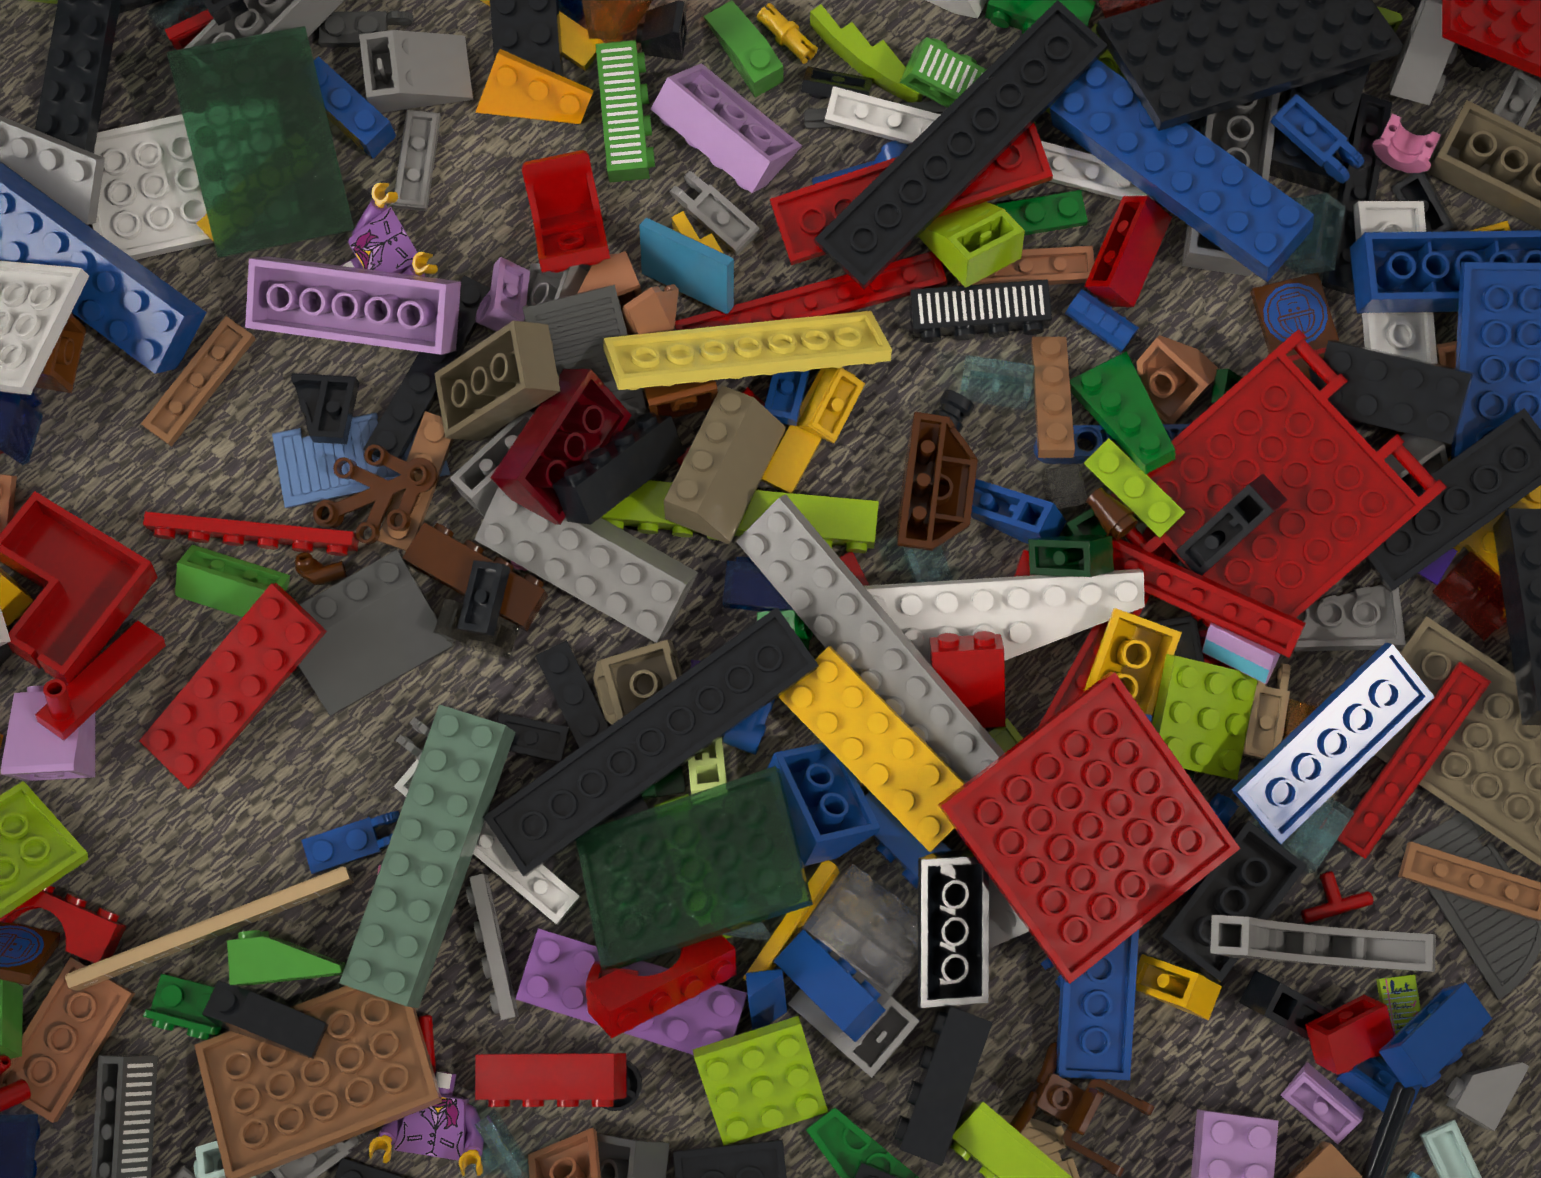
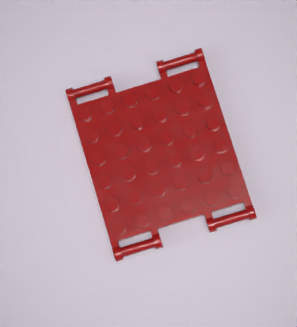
M1300 329L1287 338L1171 441L1175 448V460L1146 474L1185 514L1161 538L1155 535L1150 541H1147L1136 527L1125 535L1131 544L1151 553L1155 552L1164 543L1188 570L1193 571L1177 554L1176 550L1249 483L1264 474L1285 496L1287 501L1202 576L1295 618L1447 488L1440 479L1436 481L1403 446L1405 441L1398 434L1376 452L1329 402L1328 399L1342 388L1348 380L1341 373L1337 375L1304 340L1306 336ZM1294 349L1326 383L1322 390L1319 391L1287 357L1290 351ZM1392 454L1425 489V492L1418 497L1384 459ZM1114 493L1111 494L1119 502L1121 501ZM1192 613L1190 614L1197 622L1201 620L1209 628L1211 622Z

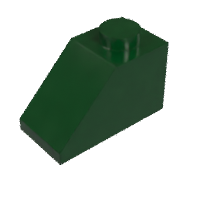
M1071 535L1028 539L1030 575L1094 577L1114 571L1112 536Z

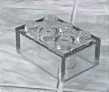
M853 863L803 927L890 996L918 962V914Z

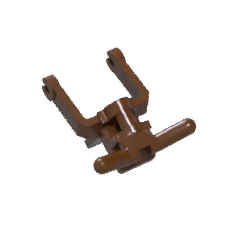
M1052 1042L1048 1046L1041 1071L1036 1079V1082L1039 1083L1036 1091H1030L1027 1099L1009 1124L1021 1133L1039 1108L1047 1116L1058 1119L1064 1123L1063 1125L1067 1126L1061 1137L1065 1147L1100 1165L1108 1173L1118 1178L1121 1177L1124 1168L1073 1141L1071 1136L1073 1133L1085 1134L1104 1096V1093L1101 1091L1147 1116H1151L1155 1107L1144 1100L1128 1095L1101 1079L1090 1080L1084 1091L1055 1074L1057 1069V1042Z

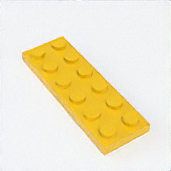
M828 646L815 659L819 667L782 693L779 698L929 852L933 851L955 829L938 804L963 786L965 782L831 646Z

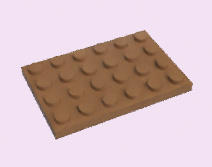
M348 986L290 1007L328 1024L314 1059L232 1031L195 1044L196 1055L226 1178H251L441 1103L442 1098L415 1008L407 1007Z

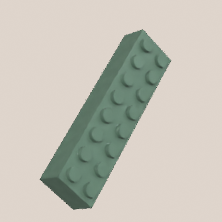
M439 704L339 984L407 1007L419 1009L485 821L483 816L488 813L516 733L508 726Z

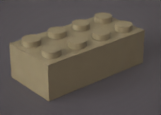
M513 320L434 373L444 433L447 439L481 441L560 392L559 376L556 370L553 343L548 324Z

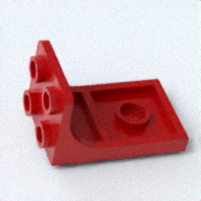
M584 150L524 162L521 169L534 224L541 272L550 271L558 273L572 266L581 264L596 265L605 259H610L589 154Z

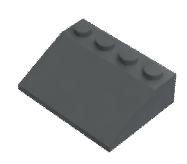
M398 550L393 551L300 604L327 631L298 666L330 716L453 647L450 638L416 578Z

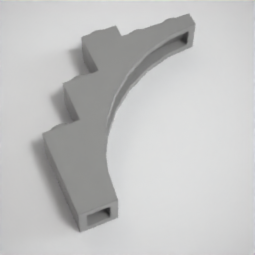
M1212 915L1210 953L1233 958L1265 959L1334 967L1435 972L1436 935L1337 928L1278 922L1253 917Z

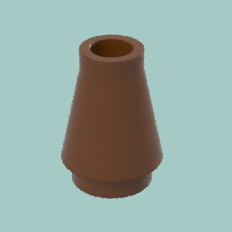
M1102 487L1095 490L1086 500V503L1092 508L1107 536L1112 535L1116 540L1127 535L1138 523V520L1133 516L1134 511L1106 493Z

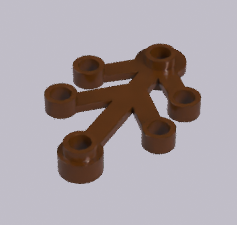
M375 444L368 446L364 453V458L368 464L377 467L384 465L401 474L398 477L387 480L357 466L356 462L352 459L345 457L337 459L333 466L337 477L347 480L353 479L370 488L338 502L331 500L320 501L313 511L315 522L321 527L336 528L342 524L345 514L374 503L367 521L359 524L356 528V537L360 542L373 544L380 537L379 528L394 494L405 490L399 508L392 510L387 516V524L392 530L405 531L411 524L410 516L420 493L431 490L437 481V469L430 460L415 458L407 462L389 454L382 446ZM379 450L381 453L380 459L374 462L372 455L374 451ZM348 463L350 469L344 475L341 469L343 464ZM418 469H421L423 477L421 480L416 481L414 474ZM328 507L330 515L324 520L322 518V511ZM401 514L403 523L397 527L395 525V518ZM367 527H370L372 530V535L369 539L364 537V530Z

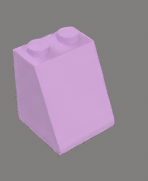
M44 686L27 687V692L14 693L1 764V775L22 781L95 777V713L64 741L37 722L35 714L47 704L43 692Z

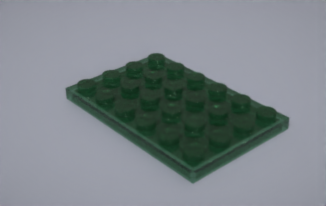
M305 26L167 52L218 259L354 230Z
M776 766L595 827L576 840L600 966L604 971L622 968L813 905L781 774Z

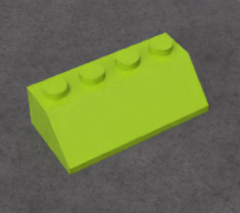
M974 1101L957 1122L951 1139L953 1143L950 1148L965 1161H968L970 1157L976 1160L982 1166L978 1172L985 1178H1073L983 1101Z

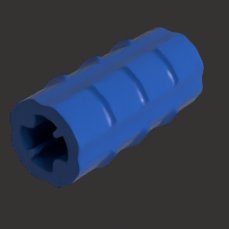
M1081 289L1065 312V315L1077 322L1078 325L1083 326L1092 335H1096L1121 353L1139 329L1138 326L1126 319V316L1123 317L1114 311L1112 307L1107 306L1098 300V297L1092 296L1084 289Z

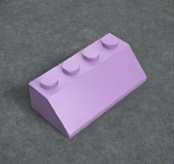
M702 63L668 77L650 109L659 116L663 124L675 129L685 138V141L690 146L699 149L710 158L714 166L723 169L735 179L738 186L751 193L765 187L802 147L800 143Z

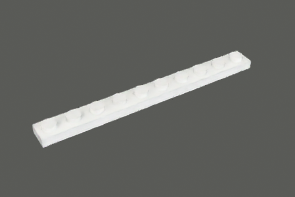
M833 86L824 122L910 145L941 114ZM1041 141L1053 174V179L1049 182L1121 200L1123 196H1148L1094 155Z

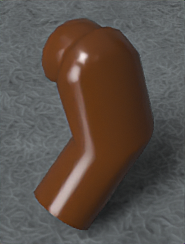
M308 552L300 553L295 558L294 563L297 573L314 585H323L347 577L343 561L323 565Z

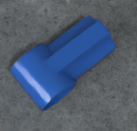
M775 699L726 733L723 743L756 755L761 738L765 734L767 728L765 723Z

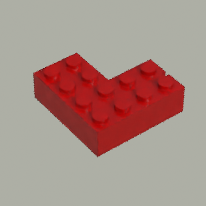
M34 491L0 533V562L44 589L9 631L8 634L11 642L7 644L13 653L39 669L42 667L47 674L55 679L62 680L67 686L95 660L156 581L158 576L152 563Z

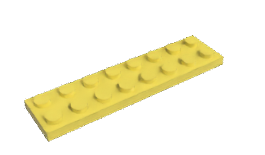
M872 311L603 338V350L618 390H637L645 387L672 386L691 382L704 383L710 380L740 379L747 376L775 375L777 373L793 371L806 372L811 369L841 368L858 364L870 365L877 362L891 361L892 348Z

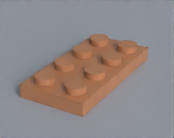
M76 957L69 958L23 1033L22 1057L11 1059V1066L0 1075V1088L20 1079L25 1080L30 1088L31 1097L21 1104L52 1123L58 1122L135 995L133 991L113 979L105 980L80 991L69 989L65 979L66 974L88 966Z

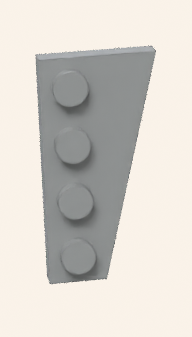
M0 116V161L86 225L96 223L105 158Z
M1384 584L1374 587L1367 586L1355 589L1351 593L1340 596L1332 595L1322 598L1321 601L1314 602L1297 617V619L1306 622V625L1293 652L1378 650L1385 643L1393 644L1397 650L1403 649L1406 642L1399 587L1389 591Z

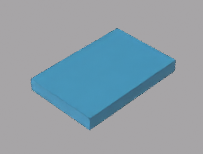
M645 218L639 225L642 274L665 285L675 284L679 292L728 314L734 307V258L660 223Z

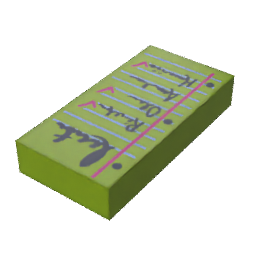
M1415 975L1376 979L1380 1002L1387 1005L1394 1035L1421 1011Z

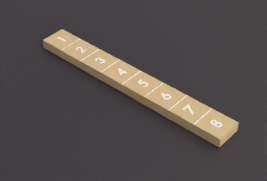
M342 866L70 972L65 976L68 988L80 991L354 883L351 873L346 867Z

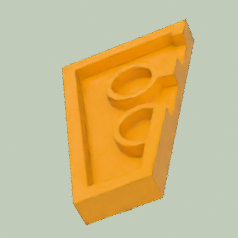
M500 49L496 55L475 113L581 124L594 90Z

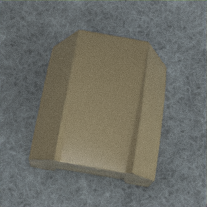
M667 639L597 661L593 680L604 718L611 725L683 674L677 651L671 640Z

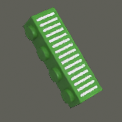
M926 37L915 46L900 83L948 108L987 69L979 66L972 57L964 54L959 55L948 49L947 45L941 40Z
M636 40L596 44L609 182L650 179L649 168L655 167L653 147H647L646 136H652L650 115L644 116L643 105L649 104L647 83L641 84L640 73H646L644 52L638 53Z

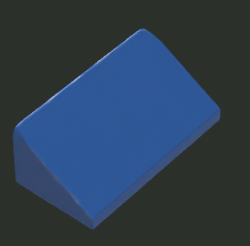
M782 969L746 973L752 1030L769 1025L787 1012Z
M1378 1056L1359 1063L1351 1071L1339 1074L1336 1078L1337 1081L1382 1112L1385 1111L1394 1084L1400 1082L1386 1061ZM1417 1085V1086H1413V1087H1412V1088L1415 1089V1095H1414L1413 1101H1412V1103H1411V1106H1410V1109H1409L1408 1114L1410 1113V1110H1411V1108H1412V1106H1413V1103H1414V1101H1415V1099H1416V1096H1417V1094H1418V1091H1419L1421 1085Z

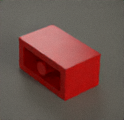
M1364 994L1305 1025L1315 1063L1337 1075L1347 1073L1359 1063L1381 1055L1378 1051L1395 1036L1387 1005Z

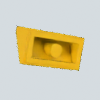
M842 367L826 368L797 425L830 443H835L865 383Z

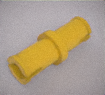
M772 3L766 5L769 10L763 7L757 15V20L776 36L775 41L780 46L785 45L803 64L807 63L808 59L811 60L817 53L818 47L813 45L799 31V26L794 21H788Z

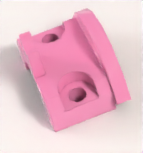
M1392 113L1380 139H1376L1372 145L1375 154L1383 163L1402 172L1421 173L1428 171L1431 166L1429 160L1441 135L1434 131L1424 136L1412 134L1401 125V117Z

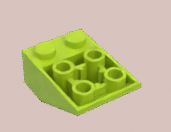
M984 202L936 218L918 237L966 288L1021 259L1025 230L1005 209L989 202Z

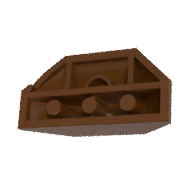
M914 412L899 504L897 546L933 551L970 526L978 459L948 416Z

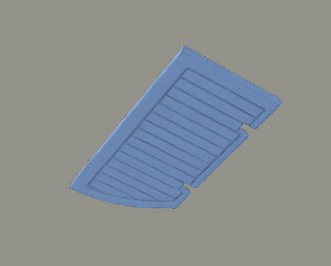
M377 413L352 417L347 444L315 443L310 436L302 438L301 428L272 434L285 508L349 496L369 489L370 487L353 479H342L335 475L333 470L334 463L342 457L354 460L357 466L387 480L401 475L384 465L380 467L370 465L364 458L365 452L363 449L379 423ZM416 434L401 458L404 461L408 458ZM372 457L374 462L378 461V459ZM445 461L440 477L450 475L447 461ZM345 463L342 466L341 470L344 475L349 472V464Z

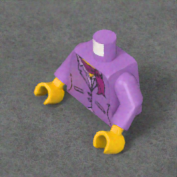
M389 183L375 184L372 188L373 199L352 231V237L348 240L356 257L340 266L425 277V274H436L438 271L437 265H427V261L433 257V254L417 252L392 208L389 207L387 209L386 204L397 201V192H388L385 196V190Z
M435 1071L434 1073L442 1098L441 1103L383 1125L378 1137L373 1139L369 1145L370 1159L373 1157L374 1151L378 1149L386 1151L383 1156V1163L390 1161L392 1145H394V1150L458 1160L462 1176H465V1168L470 1164H476L477 1176L483 1173L481 1155L485 1130L476 1108L469 1105V1098L453 1096L456 1074L441 1071Z

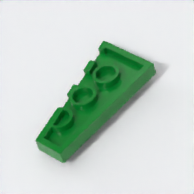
M1127 351L1070 379V391L1145 475L1176 459L1175 448Z
M835 1107L806 1128L808 1134L840 1178H854L860 1161L901 1178H919Z

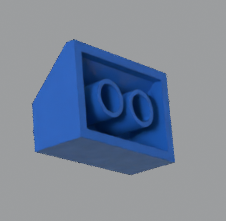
M824 743L775 752L763 777L804 866L837 859L879 832L881 827L856 776Z

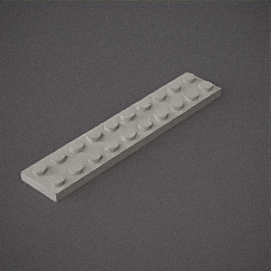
M786 494L779 497L737 539L738 545L824 647L831 646L965 783L1005 753Z

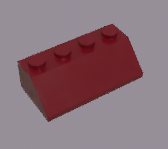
M563 369L559 375L560 392L540 403L490 477L512 501L556 525H561L565 514L552 485L564 477L563 474L567 469L580 465L587 460L590 452L610 443L613 435L622 431L632 416L592 369Z

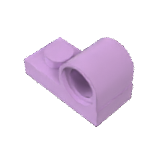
M500 257L494 263L491 289L478 307L476 322L497 332L513 320L524 321L525 316L522 308L527 302L530 271Z

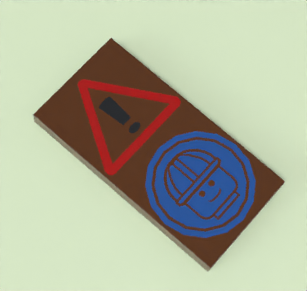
M1318 272L1252 288L1250 291L1269 354L1298 329L1305 334L1306 338L1304 340L1322 359L1324 358L1328 340L1339 341ZM1293 349L1287 354V357L1316 387L1319 376Z
M0 922V979L30 985L58 947L60 933L15 923Z

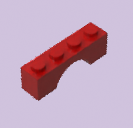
M53 885L48 886L0 918V922L13 923L19 916L29 910L37 908L46 909L59 919L64 928L66 936L65 951L92 963L113 956L127 927L117 922L120 915L110 910L99 907L98 911L95 912L85 908L88 902L85 899L67 893L65 898L54 894L55 886Z
M710 923L680 938V958L666 971L655 975L636 976L617 969L585 985L588 1013L612 1039L735 976V947Z

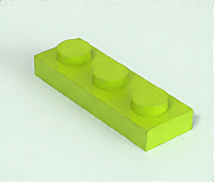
M1109 438L1084 462V465L1128 508L1134 511V514L1158 538H1161L1185 514Z

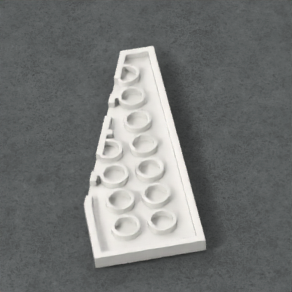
M1142 569L1114 570L1094 577L1032 575L864 586L929 664V637H938L943 633L968 636L980 631H989L994 634H1001L1004 645V660H1008L1107 622L1110 619L1113 608L1130 613L1145 607L1144 572Z

